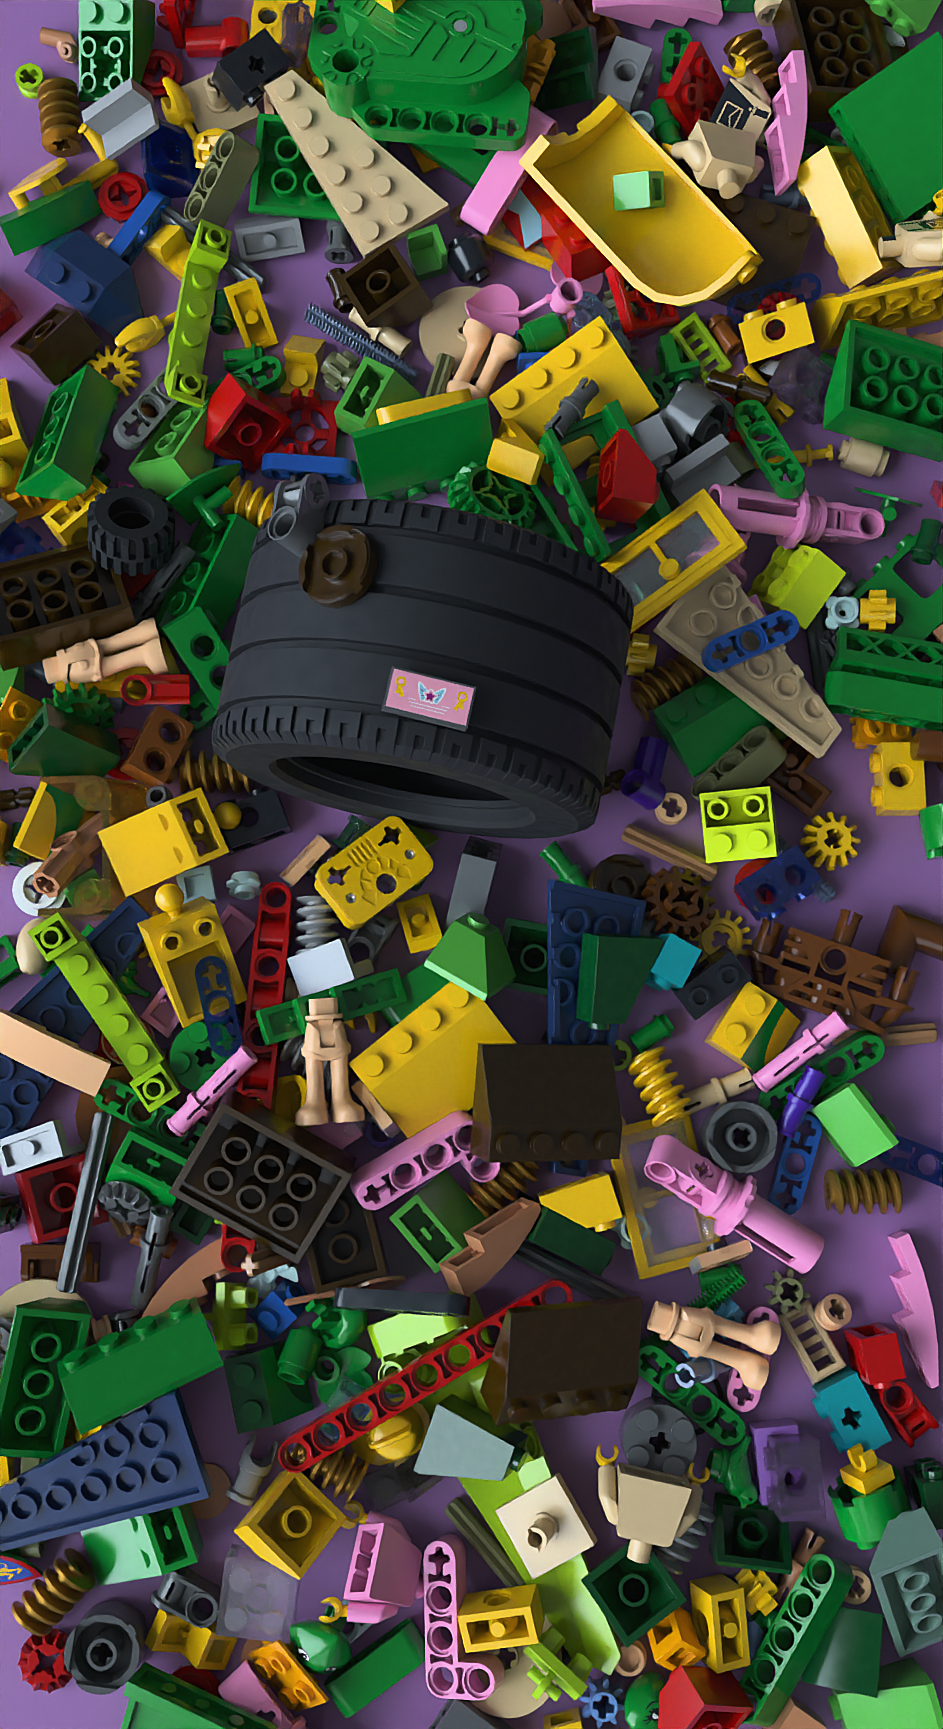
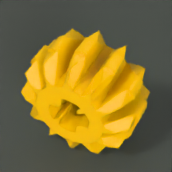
M828 812L824 819L816 815L812 818L813 825L807 824L804 826L803 831L808 836L802 838L800 844L810 846V849L803 855L805 858H810L812 855L816 857L813 864L814 867H820L825 861L828 871L834 870L836 863L841 868H844L849 864L848 858L853 859L858 855V852L852 846L860 844L861 839L851 836V833L857 830V825L854 824L847 828L845 826L847 816L842 815L836 821L834 813ZM833 836L836 843L828 847L824 840Z

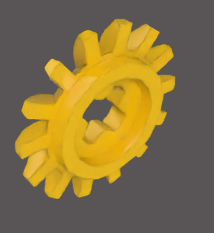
M106 345L105 356H102L97 351L95 356L98 360L91 359L86 364L92 366L93 369L106 379H108L107 376L102 374V372L108 370L109 365H114L115 369L120 371V374L114 375L113 380L109 381L119 388L118 394L122 392L127 398L130 396L127 387L131 386L135 389L138 387V384L132 378L141 377V372L135 371L132 368L140 364L138 360L128 361L133 356L131 351L121 356L123 348L117 347L114 354H111L110 346Z
M715 909L716 915L710 920L711 925L696 938L689 937V940L699 942L697 948L701 949L704 954L699 959V963L721 947L714 948L711 942L715 939L713 935L715 931H718L719 934L727 933L729 935L726 944L735 956L740 954L748 957L742 947L743 945H752V940L743 939V934L750 931L749 926L740 929L738 924L743 918L739 916L733 922L730 920L732 912L730 910L726 911L724 918H720L718 909Z

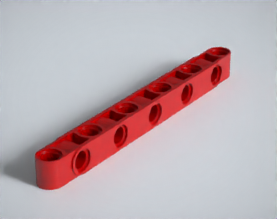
M271 882L265 885L260 894L258 916L254 929L242 1045L248 1047L256 1055L258 1062L253 1064L238 1079L237 1083L238 1092L252 1100H261L266 1108L274 1112L282 1042L260 1047L254 1044V1036L260 1031L255 1012L285 1003V988L290 969L287 958L291 957L293 940L294 899L289 888L281 882ZM273 895H285L286 901L282 906L274 908L269 905V900ZM268 961H275L279 964L278 971L272 976L261 974L262 966ZM222 1223L221 1262L231 1272H246V1269H242L241 1266H236L232 1263L230 1258L231 1251L237 1245H243L247 1249L248 1254L258 1251L259 1243Z

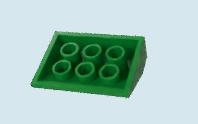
M258 113L255 146L259 151V159L252 173L249 213L342 222L280 116ZM371 124V125H373V126H375V127H382V126H384V125H381V124ZM375 140L390 153L391 141Z
M850 319L845 327L825 397L823 429L941 462L943 460V347Z
M486 397L351 432L359 475L366 499L397 501L409 499V501H419L430 493L438 491L448 493L449 484L463 466H468L471 461L478 464L484 460L487 463L493 444Z

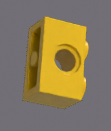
M796 298L776 304L777 311L764 315L763 309L743 315L745 322L739 323L738 326L748 364L815 343L805 302L797 304ZM772 320H779L785 326L784 336L779 340H771L766 336V325Z
M881 742L869 756L870 773H874L875 786L871 788L870 800L872 807H876V816H918L919 811L926 808L924 761L911 759L910 742ZM890 772H895L901 776L903 781L902 787L891 783L889 778Z
M722 1573L689 1581L693 1624L699 1643L705 1647L707 1655L701 1661L717 1674L751 1665L744 1588Z
M537 1584L466 1593L457 1615L466 1653L538 1644L545 1621Z

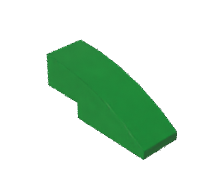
M89 179L32 200L28 202L29 206L1 216L0 226L14 256H17L79 227L102 213Z

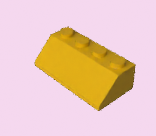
M825 146L799 165L798 179L796 181L800 193L808 199L812 208L810 215L817 218L815 224L821 228L826 238L824 239L825 248L835 258L839 266L838 276L845 286H848L849 289L859 285L868 286L905 268L894 257L880 258L879 238L893 236L894 234L870 183L849 147Z

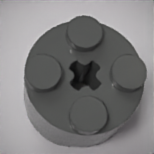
M683 381L678 386L675 396L667 408L662 409L658 414L676 444L677 452L686 457L721 433L725 438L727 437L730 428L726 426L728 416L734 417V407L729 401L701 384Z
M728 1101L717 1105L707 1114L700 1129L701 1144L706 1156L716 1166L730 1172L741 1174L756 1172L764 1168L772 1160L776 1152L778 1135L776 1123L763 1107L751 1102ZM734 1130L745 1131V1134L742 1136L743 1144L733 1143L732 1139L735 1137Z
M648 1397L634 1406L632 1405L622 1418L619 1437L622 1449L630 1465L678 1476L684 1475L695 1458L697 1438L693 1425L683 1411L666 1398ZM659 1432H662L665 1440L659 1441L657 1445H654L650 1437H657Z
M106 1601L92 1606L69 1635L64 1650L66 1669L68 1673L69 1671L77 1681L76 1684L82 1690L96 1695L110 1694L126 1684L141 1664L148 1648L145 1644L148 1629L144 1614L127 1603ZM107 1644L112 1651L107 1650Z

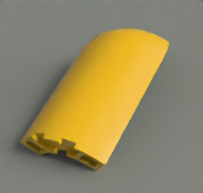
M610 95L589 116L577 124L578 132L570 136L565 132L554 136L540 135L519 160V164L626 280L654 302L685 307L715 299L730 291L739 283L745 284L757 272V267L764 261L757 250L627 110ZM642 171H664L665 207L616 211L614 209L613 175Z

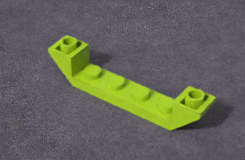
M203 219L199 222L183 270L164 378V385L169 398L200 409L204 404L208 376L202 374L218 276L228 260L232 231Z
M60 912L55 913L29 930L27 933L46 961H55L134 1078L129 1084L148 1112L151 1113L178 1095L181 1091L165 1055L87 939Z

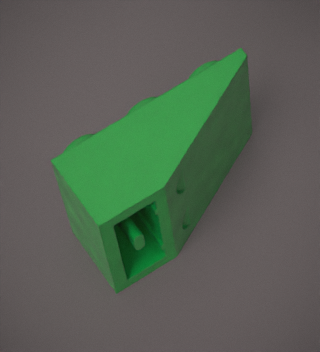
M79 0V101L96 102L129 78H132L141 85L155 39V3L148 0Z
M190 1503L80 1531L99 1586L161 1576L198 1562L204 1547Z

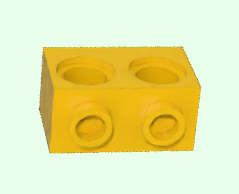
M92 475L93 482L90 488L84 494L78 493L68 501L62 500L42 517L63 547L88 540V506L91 501H95L97 494H105V490L108 489L94 475Z

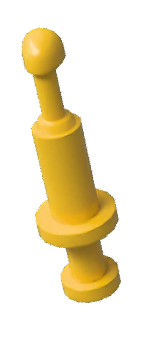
M806 444L804 450L792 451L798 462L806 463L807 467H811L812 460L828 458V461H833L832 444H827V448L811 450L810 444ZM776 456L769 458L767 461L779 463L784 460V457ZM754 460L753 464L757 469H760L757 462Z

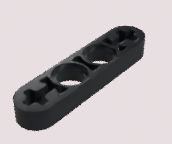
M339 1287L335 1288L333 1307L365 1312L468 1318L471 1297L445 1293Z

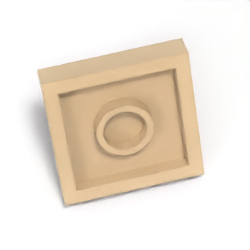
M214 72L181 87L190 100L195 116L193 125L197 133L207 129L220 128L237 135L257 126L258 113H260L257 106L255 105L250 108L246 105L237 112L211 80Z
M559 1472L502 1504L495 1510L532 1579L591 1548L598 1541Z

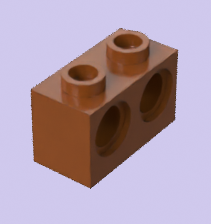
M160 705L156 706L145 720L120 771L151 788L162 786L165 783L169 785L179 770V767L175 765L179 755L184 756L193 743L194 738L190 734L195 725ZM162 728L172 732L174 742L166 741L161 734ZM146 757H152L158 762L159 771H153L147 766Z

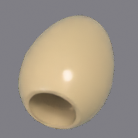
M35 918L27 922L18 936L16 959L20 970L27 975L41 973L52 962L46 961L27 933L46 920L43 918Z

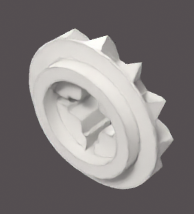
M34 862L22 868L13 882L12 892L17 906L32 916H50L51 913L62 908L66 898L64 893L61 892L57 897L49 898L43 894L41 899H38V893L28 888V886H33L31 883L34 880L33 874L43 862Z

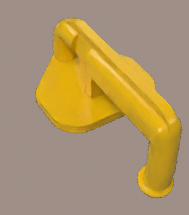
M82 123L78 133H83L100 161L62 185L57 179L56 174L69 165L67 160L57 158L28 175L8 192L16 207L21 209L29 206L28 202L30 200L26 196L25 191L38 186L45 196L89 179L92 189L95 190L109 176L118 173L119 164L117 159L114 158L110 161L106 158L102 136Z

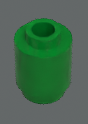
M553 311L524 323L523 328L517 330L518 342L523 346V353L546 352L563 343L565 335H568L565 319L562 315L557 316Z
M300 1326L299 1329L290 1330L277 1362L279 1367L277 1375L281 1379L295 1385H304L306 1378L311 1377L323 1346V1341L319 1338V1333L316 1330L307 1326Z

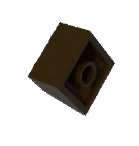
M389 240L337 278L367 328L408 326L434 307L392 240Z
M56 303L19 337L10 348L45 382L56 386L58 384L61 385L74 375L73 370L81 362L86 363L97 354L98 350L96 348L103 342L77 310Z

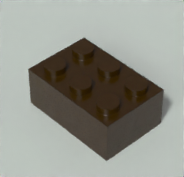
M349 1180L306 1250L316 1294L384 1277L389 1273L375 1210L363 1208L351 1191Z

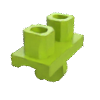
M216 1283V1298L213 1299L212 1313H203L205 1321H212V1336H215V1345L218 1351L246 1350V1345L254 1344L258 1341V1328L256 1324L246 1323V1308H255L258 1304V1290L256 1288L247 1287L246 1283Z
M552 1626L541 1634L538 1644L527 1645L523 1650V1653L546 1673L544 1675L534 1665L530 1668L526 1675L537 1684L531 1695L538 1700L546 1692L556 1702L561 1696L562 1691L552 1683L553 1680L575 1701L587 1689L588 1686L585 1682L594 1665L583 1654L576 1652L567 1666H565L555 1655L566 1640Z

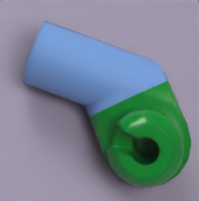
M776 1608L766 1617L761 1611L757 1610L747 1619L751 1660L761 1645L763 1636L767 1634L779 1613Z

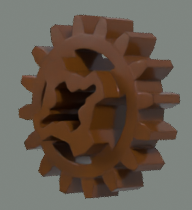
M673 866L669 871L661 868L656 875L653 874L646 882L647 886L643 889L641 895L646 898L644 900L647 901L645 909H649L650 913L645 919L646 921L655 920L657 922L654 928L656 932L664 928L666 929V934L677 933L678 937L683 940L690 935L694 939L711 925L710 919L716 915V911L710 907L716 902V898L707 896V892L711 887L710 885L702 887L700 884L702 880L701 875L692 878L689 868L680 873L678 867Z

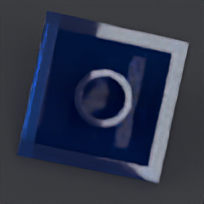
M158 118L160 128L141 140L143 175L149 191L157 189L170 198L189 197L200 175V169L196 168L192 140L185 129Z

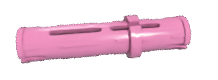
M834 1010L830 1016L812 1030L810 1028L802 1032L803 1037L758 1072L752 1074L754 1082L764 1093L769 1092L772 1087L794 1072L816 1053L821 1055L827 1050L825 1046L843 1032L849 1030L850 1026L840 1013Z
M241 1045L197 1092L192 1091L187 1096V1102L167 1120L166 1124L170 1130L177 1136L183 1137L202 1116L207 1117L213 1111L212 1106L227 1092L228 1088L232 1087L253 1064L258 1062L256 1055L248 1047Z

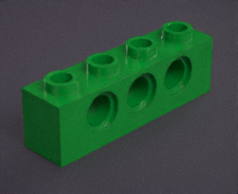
M195 606L161 628L217 714L223 684H216L213 681V672L219 666L228 665L231 643L228 639L221 641L215 631L220 626L211 611L207 609L203 612L201 607ZM200 636H207L211 640V649L204 655H198L194 650V642Z

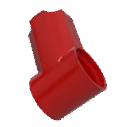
M227 17L222 20L221 25L186 26L185 28L188 58H224L249 40V25L244 19L239 17Z
M131 674L121 684V696L125 702L133 706L190 704L189 674ZM132 680L144 682L147 688L145 697L141 699L132 698L127 692L128 683Z

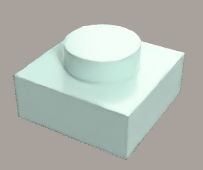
M210 865L194 868L176 876L178 886L184 893L183 904L201 896L210 902L218 901L213 871Z

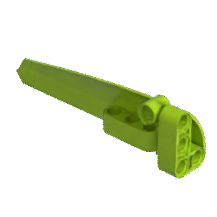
M449 1291V1292H446L445 1294H457V1293H455V1292H453V1291ZM475 1293L468 1296L471 1297L468 1318L395 1313L368 1325L367 1330L375 1352L382 1361L378 1371V1381L484 1318ZM486 1326L481 1332L482 1339L488 1344H494L488 1326ZM457 1344L450 1349L449 1355L454 1362L464 1363L470 1358V1351L466 1346ZM490 1359L418 1401L429 1413L430 1420H432L437 1404L452 1393L490 1414L480 1393ZM430 1364L421 1365L417 1369L418 1377L423 1382L430 1383L438 1377L436 1368ZM390 1384L385 1388L387 1393L392 1395L400 1393L402 1397H405V1391L399 1384ZM533 1421L509 1424L529 1435L524 1446V1450L528 1451V1454L520 1471H513L503 1481L457 1478L483 1515L526 1585L537 1584L543 1613L552 1626L565 1638L566 1641L563 1645L570 1657L572 1658L576 1652H579L594 1665V1668L611 1676L623 1653L611 1624L581 1581L590 1571L584 1553L582 1552L539 1577L532 1579L495 1512L502 1504L553 1476Z

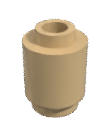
M851 437L849 441H842L836 459L841 460L840 468L869 478L873 475L880 477L887 465L890 452L884 450L881 445Z

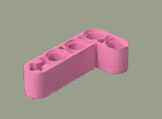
M531 105L525 145L517 151L496 152L463 206L460 214L461 220L488 237L494 232L529 175L519 164V160L540 135L554 136L559 134L557 121ZM511 129L507 136H513L516 130Z
M458 1110L357 1169L350 1178V1187L363 1208L377 1210L458 1161L479 1182H488L494 1179L500 1170V1162L488 1163L484 1161L481 1165L474 1166V1162L478 1157L470 1153L473 1117L466 1111ZM470 1125L469 1132L463 1137H458L460 1129ZM439 1144V1149L435 1154L426 1156L431 1146ZM408 1163L405 1172L395 1175V1170L399 1165ZM386 1175L389 1181L385 1182L382 1176ZM372 1184L373 1189L368 1192L366 1188Z
M444 1534L427 1546L423 1557L426 1683L430 1692L439 1698L484 1700L500 1686L504 1679L505 1671L500 1659L493 1654L465 1652L457 1615L467 1593L466 1550L464 1543L458 1536ZM443 1548V1554L449 1555L450 1560L447 1561L445 1555H440V1549ZM440 1586L449 1589L452 1596L451 1603L442 1599L439 1591ZM441 1626L447 1627L451 1631L453 1636L452 1642H448L442 1637ZM442 1667L451 1670L454 1677L453 1683L444 1679L441 1671ZM478 1668L488 1673L490 1684L480 1681L477 1675Z

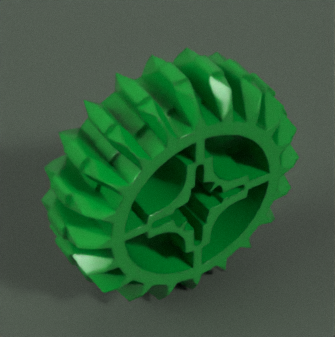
M484 460L478 464L471 461L468 466H463L456 473L447 491L448 497L446 502L450 505V508L488 516L528 530L530 529L536 516L535 509L537 505L532 501L534 494L526 491L528 484L521 483L518 480L488 469L487 463Z

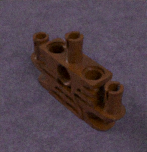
M841 909L831 940L789 927L788 939L785 938L783 944L785 948L784 951L781 950L778 959L772 958L784 925L774 922L771 933L768 935L772 922L762 918L753 949H745V953L750 957L751 969L755 978V983L753 984L771 996L830 1016L836 1010L847 1023L883 1036L888 1034L884 1029L890 1023H894L905 1012L911 1013L915 1009L909 1006V1002L917 979L921 974L920 972L911 969L907 982L904 983L908 968L898 965L888 998L881 996L884 988L882 985L887 980L888 974L886 973L887 970H890L893 962L851 948L859 924L863 919L862 915L854 912L850 925L847 926L851 911ZM839 951L845 956L846 963L841 969L834 970L826 965L825 957L829 952ZM786 960L811 970L807 974L784 966L783 962ZM765 965L776 970L772 985L766 984ZM820 965L823 972L829 976L838 977L845 974L842 986L816 977L815 974L818 966ZM851 983L876 992L875 997L849 989L847 985ZM875 1006L888 1008L875 1023L870 1021Z

